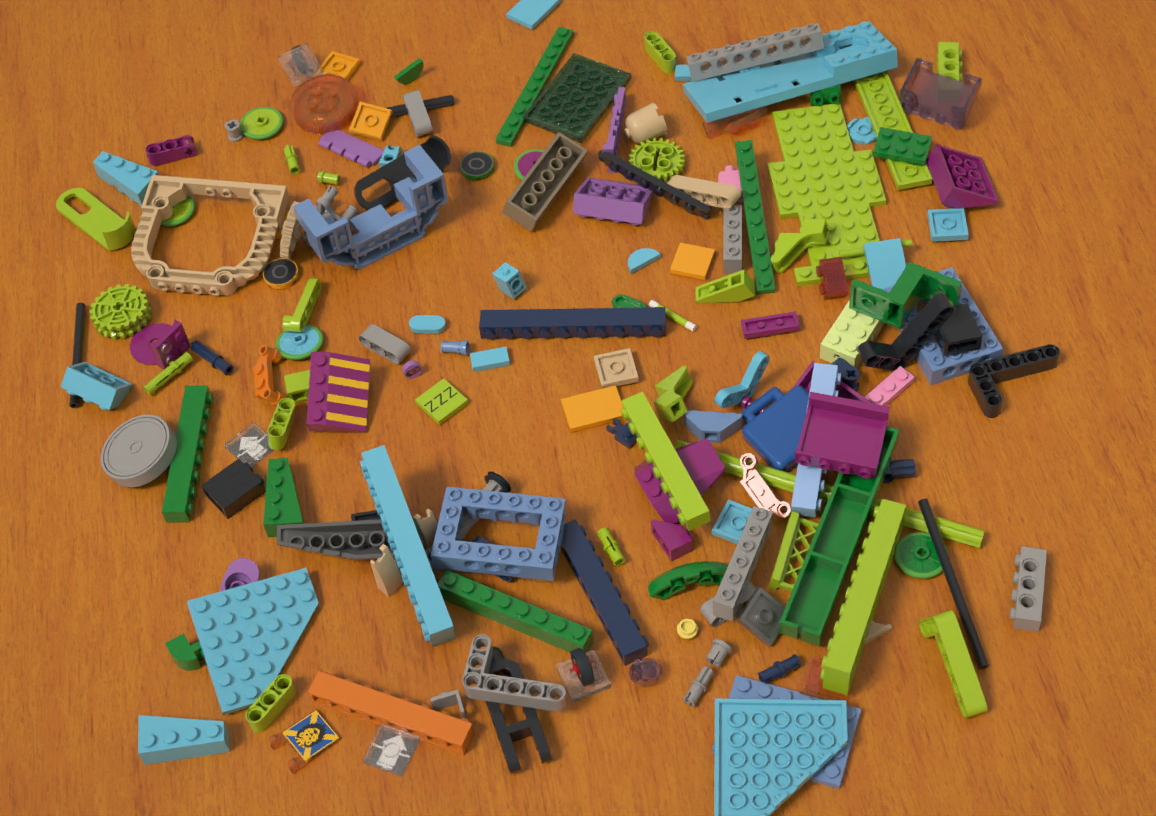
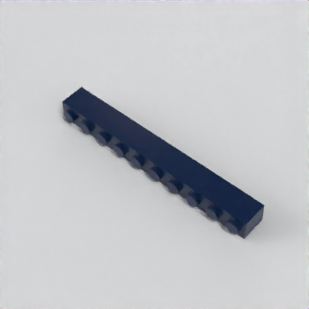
M665 307L480 310L479 330L481 339L666 336Z

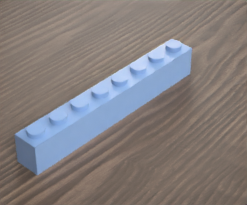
M814 363L810 392L838 397L839 391L836 390V385H840L841 373H838V365ZM798 463L791 512L800 513L799 515L816 517L817 510L821 511L822 505L819 493L824 492L825 480H822V474H826L827 470L814 466H802Z

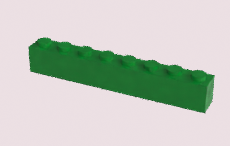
M208 385L185 386L176 433L177 449L171 461L162 514L166 523L190 522V517L194 514L193 500L197 497L196 483L200 480L199 466H202L203 463L202 450H205L204 438L208 434L207 421L211 417L210 404H213L214 399Z
M446 570L438 582L443 600L569 653L576 648H582L587 655L594 643L592 629Z

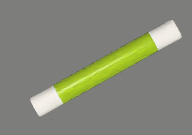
M654 300L649 302L650 307H664ZM665 307L668 318L692 332L696 330L697 325Z

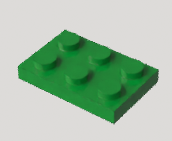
M880 127L873 150V157L925 166L933 136Z

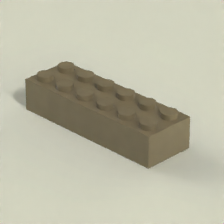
M558 132L508 198L502 213L532 232L580 167L588 150Z

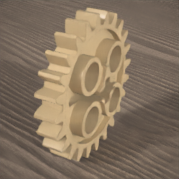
M295 201L288 212L287 220L284 221L281 232L280 257L286 259L291 258L302 230V226L296 219L293 206L299 204V202Z

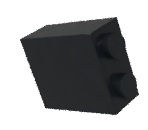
M968 303L953 306V314L934 334L943 356L981 349L982 334Z
M237 459L201 485L205 496L227 519L265 493L263 486L265 482L259 474L255 475L252 467L247 462L244 464L240 459Z

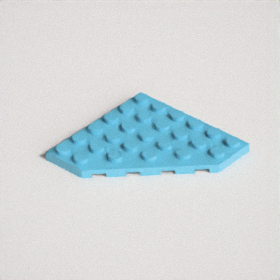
M307 568L187 601L222 715L251 707L272 681L280 675L286 661L291 656L299 638L302 636L319 605Z
M715 699L714 816H770L847 745L846 700Z

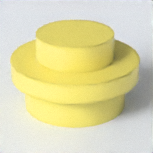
M684 619L678 624L677 633L683 639H692L698 633V626L693 620Z

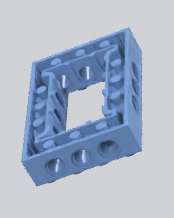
M953 267L938 271L940 274L961 281ZM963 283L959 305L968 303L982 334L981 349L943 356L937 342L932 337L914 357L930 385L968 374L973 364L1001 357L1003 353V347ZM893 286L884 288V291L890 292ZM922 298L919 299L902 328H898L900 334L919 313L916 308L929 301Z
M446 487L431 552L433 568L554 581L567 514L566 499ZM466 511L467 516L471 519L484 518L492 519V521L504 520L512 521V523L523 522L532 523L535 526L540 525L536 548L459 541L460 530L464 526V512Z

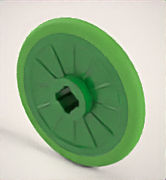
M910 533L898 541L894 557L898 567L904 573L915 578L925 579L934 577L943 571L929 533Z

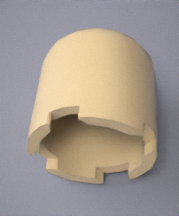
M654 102L631 113L626 118L625 135L637 144H640L641 141L647 143V139L652 141L653 138H659L667 134V126L663 115H658L656 110L659 108Z

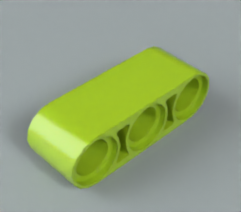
M647 32L644 35L645 51L663 72H674L676 68L675 52L657 32Z
M283 398L277 404L268 428V445L273 450L283 449L287 443L296 419L295 401L293 399Z
M278 675L247 710L246 719L252 731L260 733L266 730L295 696L296 689L289 675Z

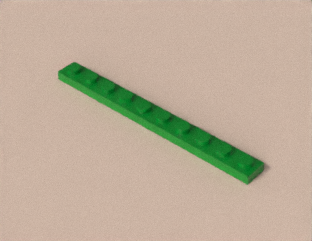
M563 27L557 28L496 136L497 144L513 146L574 36V30Z
M735 141L756 294L775 293L753 141Z

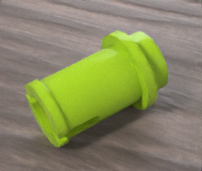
M325 170L319 171L317 181L321 184L339 185L340 175L326 173Z

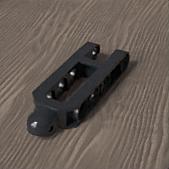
M492 646L493 657L488 674L504 670L507 676L524 679L519 663L505 658L500 648ZM486 701L510 774L521 771L512 742L532 736L536 750L539 752L541 763L552 761L535 708L522 706V711L527 719L506 726L499 703Z

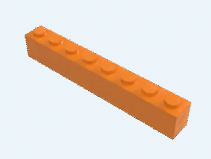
M318 671L307 692L313 703L462 755L465 754L474 735L472 723L465 718L458 719L445 711H434L427 705L422 704L420 706L414 704L407 698L399 699L389 692L376 691L369 685L361 686L351 679L346 678L344 680L338 678L331 672L324 673Z

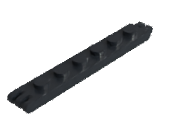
M603 150L598 152L599 160L605 163L611 171L619 172L626 179L637 182L642 188H648L657 196L667 198L670 203L678 204L688 213H694L705 220L710 219V207L610 152Z

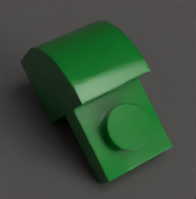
M183 633L165 643L172 659L179 668L187 671L201 668L199 661L204 659V655L199 641L190 645Z

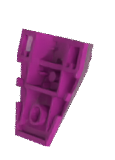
M708 438L675 449L701 496L708 488L715 484L727 469ZM645 460L634 468L638 482L663 521L678 524L680 521L677 516V509H672L669 502L670 496L668 493L664 494L660 485L662 483L660 478L656 479L652 468L654 467L652 463L648 464Z

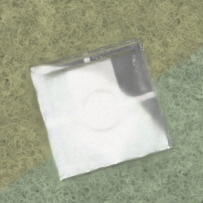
M254 422L224 444L225 449L235 458L240 459L244 464L247 462L251 467L274 451L268 445V434Z
M381 724L363 758V763L403 777L421 741L420 737Z

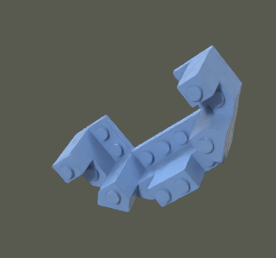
M420 145L404 152L406 165L417 179L408 177L394 184L396 197L406 210L390 217L381 204L350 219L352 230L355 233L353 236L346 218L335 221L332 215L323 218L310 199L293 206L296 219L306 231L310 246L322 262L329 263L330 261L336 265L345 267L350 265L355 269H362L423 238L426 233V227L428 224L431 225L439 214L438 209L440 206L445 205L448 201L444 174Z

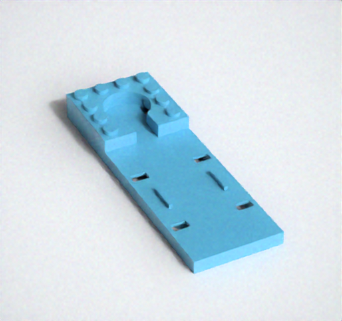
M865 21L858 25L846 26L844 29L833 30L823 34L824 49L695 82H687L683 84L685 95L708 123L897 68V49L869 21ZM797 81L800 85L794 86L792 83ZM740 98L742 102L737 103L734 99Z

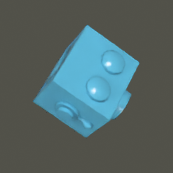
M506 262L492 273L499 290L513 299L527 288L519 270Z

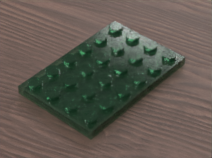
M573 53L523 115L524 122L555 134L560 132L569 139L582 143L614 102V95L617 94L618 87H625L632 79L631 73Z

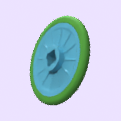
M306 325L302 333L283 331L276 340V349L281 352L284 358L291 360L305 359L311 356V352H317L321 348L323 334L312 325Z

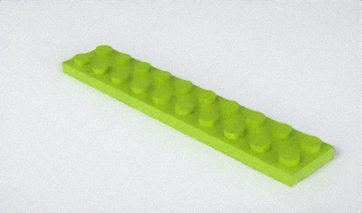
M887 71L853 80L876 138L878 137L880 127L913 133ZM885 159L897 190L932 184L933 179L926 164L922 166Z

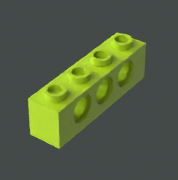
M938 42L937 102H958L959 95L962 96L963 86L959 85V83H962V73H959L962 71V61H959L962 58V49H959V42Z

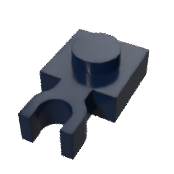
M614 418L613 425L615 427L607 425V431L615 434V440L630 449L637 442L636 434L632 435L628 423L622 426Z

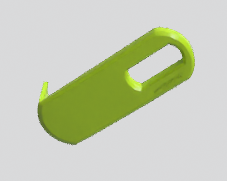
M84 188L67 190L57 199V211L106 249L116 250L122 248L134 238L136 229L130 212H127L125 220ZM71 197H77L91 209L87 213L80 215L65 202Z

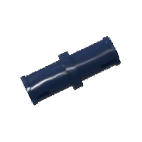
M794 654L781 662H774L773 666L758 672L759 680L766 684L778 677H785L786 673L801 667L798 656Z

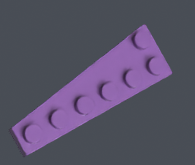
M618 87V92L614 95L615 106L612 108L613 117L610 121L608 142L604 143V151L610 152L615 156H618L626 103L625 87ZM608 167V173H615Z

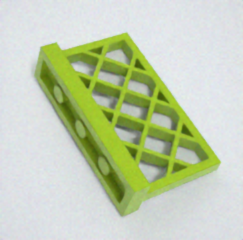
M791 512L768 588L776 590L779 587L792 592L795 584L785 583L784 579L792 575L797 580L798 575L796 572H799L802 566L793 569L789 561L797 558L801 565H803L804 560L801 555L806 554L810 547L806 539L815 535L819 523L800 518V513ZM800 525L808 527L811 532L803 535L799 529ZM802 541L806 549L798 552L794 544Z

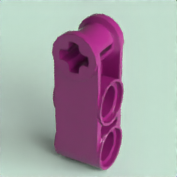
M185 135L149 144L146 147V154L150 165L159 166L194 157L197 154V148L194 146V138L190 135Z

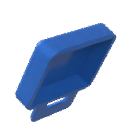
M795 386L786 394L779 388L772 387L741 412L742 418L747 422L742 429L744 440L770 467L788 472L798 464L795 463V451L798 448L809 399V393L802 386ZM773 400H775V402H774L772 405H770L768 408H766V409H765L763 412H761L758 416L755 415V414H757L759 411H761L764 407H766L769 403H771Z

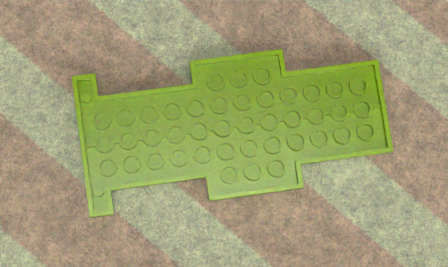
M840 103L772 112L783 161L768 163V172L780 219L798 217L800 227L803 226L804 219H826L830 229L826 245H814L806 249L810 266L794 268L797 287L870 277L865 254L840 259L839 251L861 248L864 243L880 241L870 207L886 205V198L872 150L854 152Z

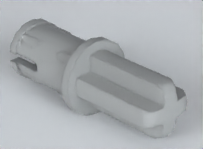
M708 666L703 667L696 680L691 682V687L683 698L687 705L695 707L701 694L706 691V685L714 673Z

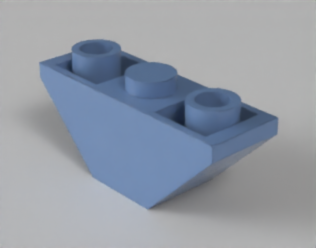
M687 410L688 412L683 415L684 425L699 440L708 438L710 442L721 443L742 428V414L733 412L720 413L715 411Z

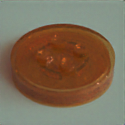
M334 74L318 75L304 81L294 91L290 101V109L296 124L305 132L314 135H324L327 132L342 130L352 122L359 106L353 85L344 77Z

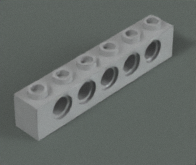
M753 506L713 600V616L729 621L734 620L772 528L773 511Z

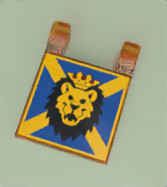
M317 709L281 733L274 734L269 738L270 746L274 750L280 748L287 741L298 754V757L292 758L288 762L289 769L293 774L300 771L306 763L341 740Z

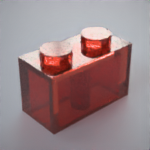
M842 257L821 259L818 266H816V275L821 280V284H819L820 295L824 296V300L846 297L848 287Z

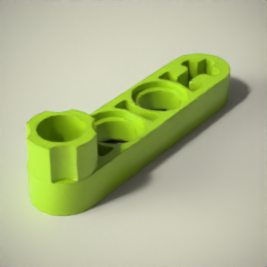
M309 278L294 315H285L283 317V331L302 333L305 330L321 291V280L319 278Z

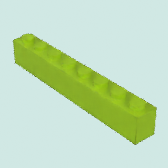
M640 392L621 400L623 409H620L622 417L624 420L628 419L629 429L632 435L636 434L639 448L645 450V459L648 464L652 463L654 467L652 468L656 479L660 478L662 482L660 485L664 494H669L670 505L673 510L677 509V516L681 525L685 524L688 531L711 522L709 509L644 393Z

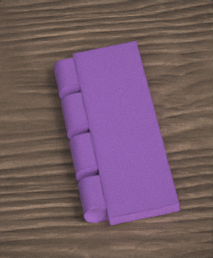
M334 127L326 132L319 141V146L341 156L344 155L345 158L357 162L366 168H369L371 164L377 163L384 150Z

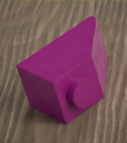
M658 520L651 521V532L671 562L692 552L693 537L689 531H685L683 526Z

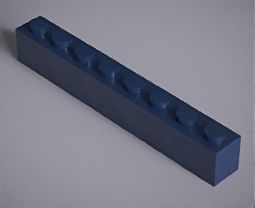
M576 519L564 525L560 549L622 662L626 666L648 656L647 647H649V643L645 635L641 636L639 633L640 628L636 619H631L629 615L631 612L627 603H622L620 599L622 598L618 587H613L610 573L604 571L601 557L595 555V547L592 541L586 539L585 536L587 534L583 525L579 526Z

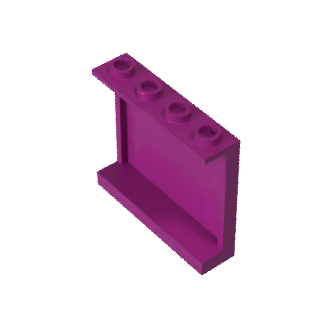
M810 392L798 448L795 451V463H799L802 466H814L822 470H834L842 474H854L862 478L875 479L890 407Z

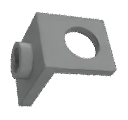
M458 690L442 692L438 696L430 698L434 711L458 704L462 718L466 719Z

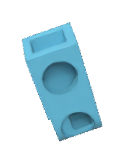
M387 145L379 161V167L381 168L402 156L401 146Z

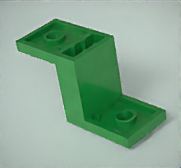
M909 262L890 292L854 279L851 283L849 308L901 329L920 298L929 301L934 295L944 293L952 306L959 305L962 282Z

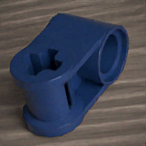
M837 358L830 364L838 365V373H841V381L855 391L859 389L858 379L860 372L858 369L848 364L842 358Z

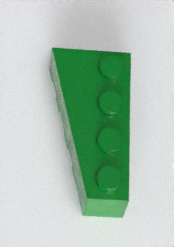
M288 458L268 460L263 526L268 537H277V525L304 524L294 476Z

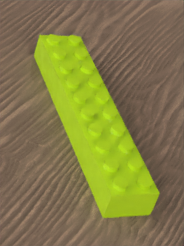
M882 499L880 506L876 505L874 520L870 522L868 528V538L865 537L862 546L863 552L858 556L857 570L853 571L851 587L848 586L846 591L845 604L842 603L839 613L840 619L836 621L834 626V637L830 638L827 648L829 650L828 654L824 655L821 668L823 669L820 679L823 680L824 689L848 696L892 563L895 547L903 529L905 504Z

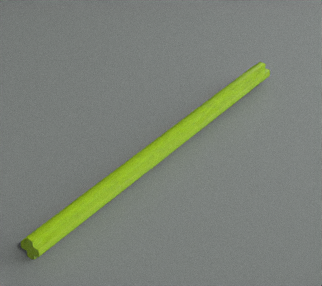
M677 440L674 449L691 443ZM716 451L727 468L725 470L726 473L743 477L744 468L740 463L741 458ZM758 464V472L768 485L790 492L794 491L795 474ZM825 483L824 492L819 493V498L823 502H828L834 486ZM876 499L870 516H873L876 505L880 506L882 500ZM906 507L903 526L929 533L922 512ZM934 516L941 537L977 548L981 547L985 533L984 530Z

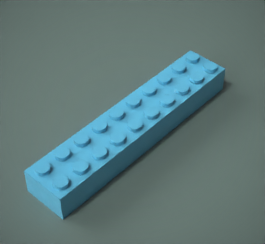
M382 445L362 452L361 470L367 481L370 495L374 499L376 511L380 515L390 548L393 550L398 569L400 568L405 587L407 586L408 596L411 604L414 606L418 623H422L421 628L426 642L430 641L432 647L455 639L454 626L386 448Z

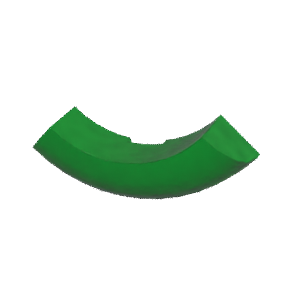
M700 561L677 566L649 582V595L653 598L666 600L677 592L685 590L688 584L698 582L699 586H720L728 565L717 561Z

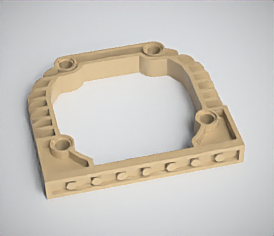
M152 175L141 207L143 213L132 241L131 256L136 268L148 278L151 286L157 290L211 294L214 296L233 294L238 287L246 285V281L258 277L259 273L265 269L266 264L269 262L277 230L281 228L290 197L287 187L283 185ZM188 194L251 199L252 204L255 206L253 214L257 228L250 251L246 258L237 266H225L216 269L214 272L169 269L165 262L151 259L152 250L162 221L172 216V208L184 201Z

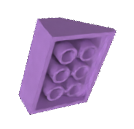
M587 177L574 193L573 214H578L580 217L591 216L598 220L611 219L617 223L630 222L631 225H640L646 219L654 192L636 184Z

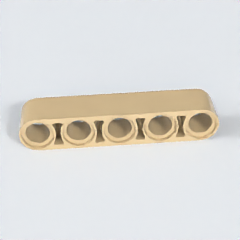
M674 175L667 182V184L709 206L730 209L741 197L740 190L736 186L680 175Z

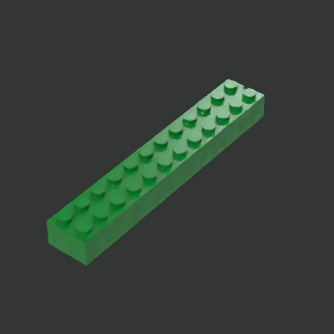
M889 426L886 428L875 479L839 472L779 622L780 634L795 639L801 636V641L820 647L897 447L899 429Z

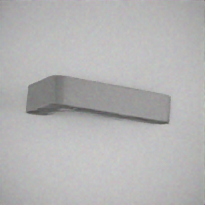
M480 634L473 639L462 680L466 696L471 699L550 711H562L566 708V690L562 685L488 674L493 657L491 640L484 634ZM471 684H477L474 687H469ZM492 687H498L495 690H490ZM513 690H519L517 693H511ZM534 693H540L538 696H531ZM555 696H560V697H561L560 699H556V700H555V699H552V698H554Z

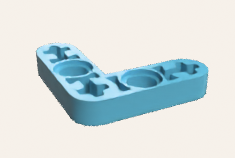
M758 351L753 356L741 384L721 389L715 396L714 402L721 408L740 404L746 395L752 397L769 363V355L763 351Z

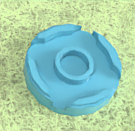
M863 117V119L855 118L847 125L850 140L854 143L867 145L877 140L868 117Z

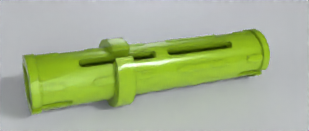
M184 352L182 356L175 361H171L166 369L144 385L143 389L151 396L176 374L179 375L183 368L193 362V358L188 352Z

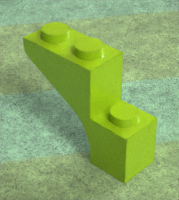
M804 219L803 226L800 227V233L779 234L778 240L775 241L774 255L771 256V265L774 266L776 273L784 272L808 247L826 245L830 231L826 219Z
M684 365L655 385L659 397L653 401L659 416L671 422H674L688 412L683 398L691 388L693 381L687 367Z

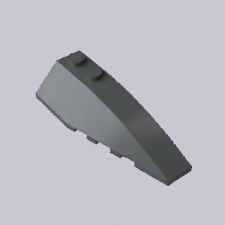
M381 519L277 525L278 546L354 560H367L382 557L383 553L379 548L385 544L392 557H395L393 550L390 548L387 534L384 532Z

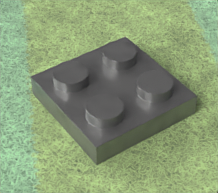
M758 587L736 621L766 646H771L779 634V622L785 607L764 589Z

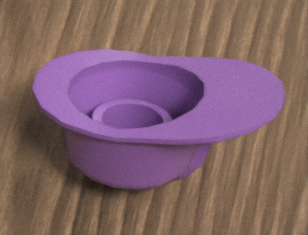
M247 558L236 559L227 568L220 591L258 581V566Z

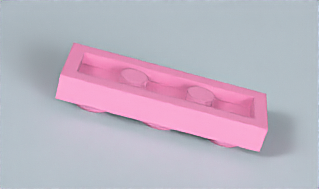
M900 366L864 398L873 404L887 406L914 382L915 376Z

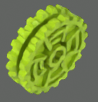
M125 284L123 287L116 285V288L109 287L108 291H102L100 297H95V303H91L92 310H89L90 318L94 322V326L99 334H104L106 338L111 336L112 339H117L118 337L125 339L127 335L131 337L134 335V332H140L142 326L146 327L147 320L151 319L150 313H152L151 305L141 288L138 289L135 285L130 287L129 284Z

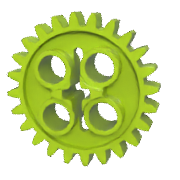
M653 138V141L647 139V143L641 141L640 146L635 145V150H631L629 155V163L667 183L668 178L671 179L674 175H679V172H683L685 155L683 150H680V145L675 146V142L669 143V139L664 142L663 138L657 141L656 138Z

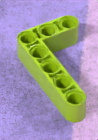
M949 610L920 619L919 627L925 638L935 636L963 716L969 718L987 712V704L954 612Z

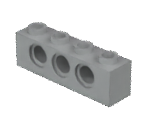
M733 205L730 209L724 208L723 274H733L742 270V205Z
M1021 546L1020 554L1015 556L1014 566H1018V572L1014 571L1013 584H1016V589L1012 590L1011 601L1015 602V606L1011 607L1009 617L1010 620H1013V628L1039 631L1042 617L1047 550Z

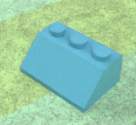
M87 362L68 366L61 384V388L67 390V393L83 397V400L86 402L98 404L103 410H111L118 407L133 386L132 383Z

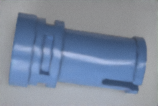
M442 341L441 352L468 355L469 341Z

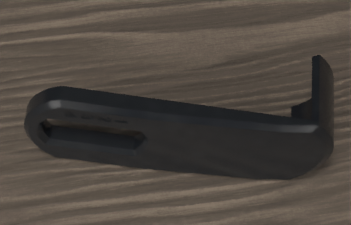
M430 135L424 143L420 144L442 172L450 165V149L441 138ZM403 154L357 181L354 195L362 208L368 211L380 204L385 207L398 199L395 194L394 184L408 177L417 179L406 165L405 155ZM382 179L387 180L391 186L390 191L370 203L363 198V190Z

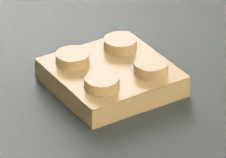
M630 348L593 356L602 389L615 385L621 386L639 382Z

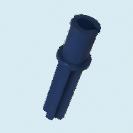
M198 340L191 343L190 348L208 361L214 369L220 370L226 376L233 372L234 367L226 362L223 356L217 355Z

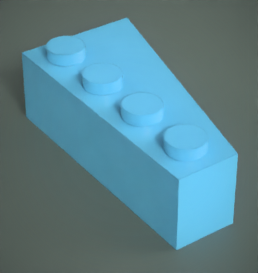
M104 151L93 161L98 177L109 185L115 186L119 192L126 194L130 200L137 202L140 207H142L152 175H159L158 171Z
M138 715V754L145 765L230 752L229 731L224 721Z

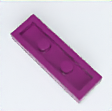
M796 311L741 320L744 339L800 330Z

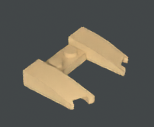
M426 509V518L423 517L421 519L419 514L413 516L414 524L424 550L433 546L438 522L430 509ZM383 544L379 548L383 556L379 557L376 562L371 560L370 563L378 589L390 597L403 585L400 568L398 569L388 547Z

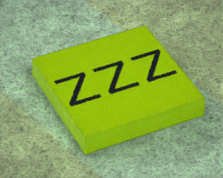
M444 378L415 399V403L439 425L469 404L468 399Z

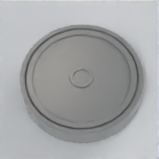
M140 415L131 418L117 427L106 440L101 452L102 468L120 486L138 487L147 484L161 475L173 460L177 449L176 435L169 425L158 416Z

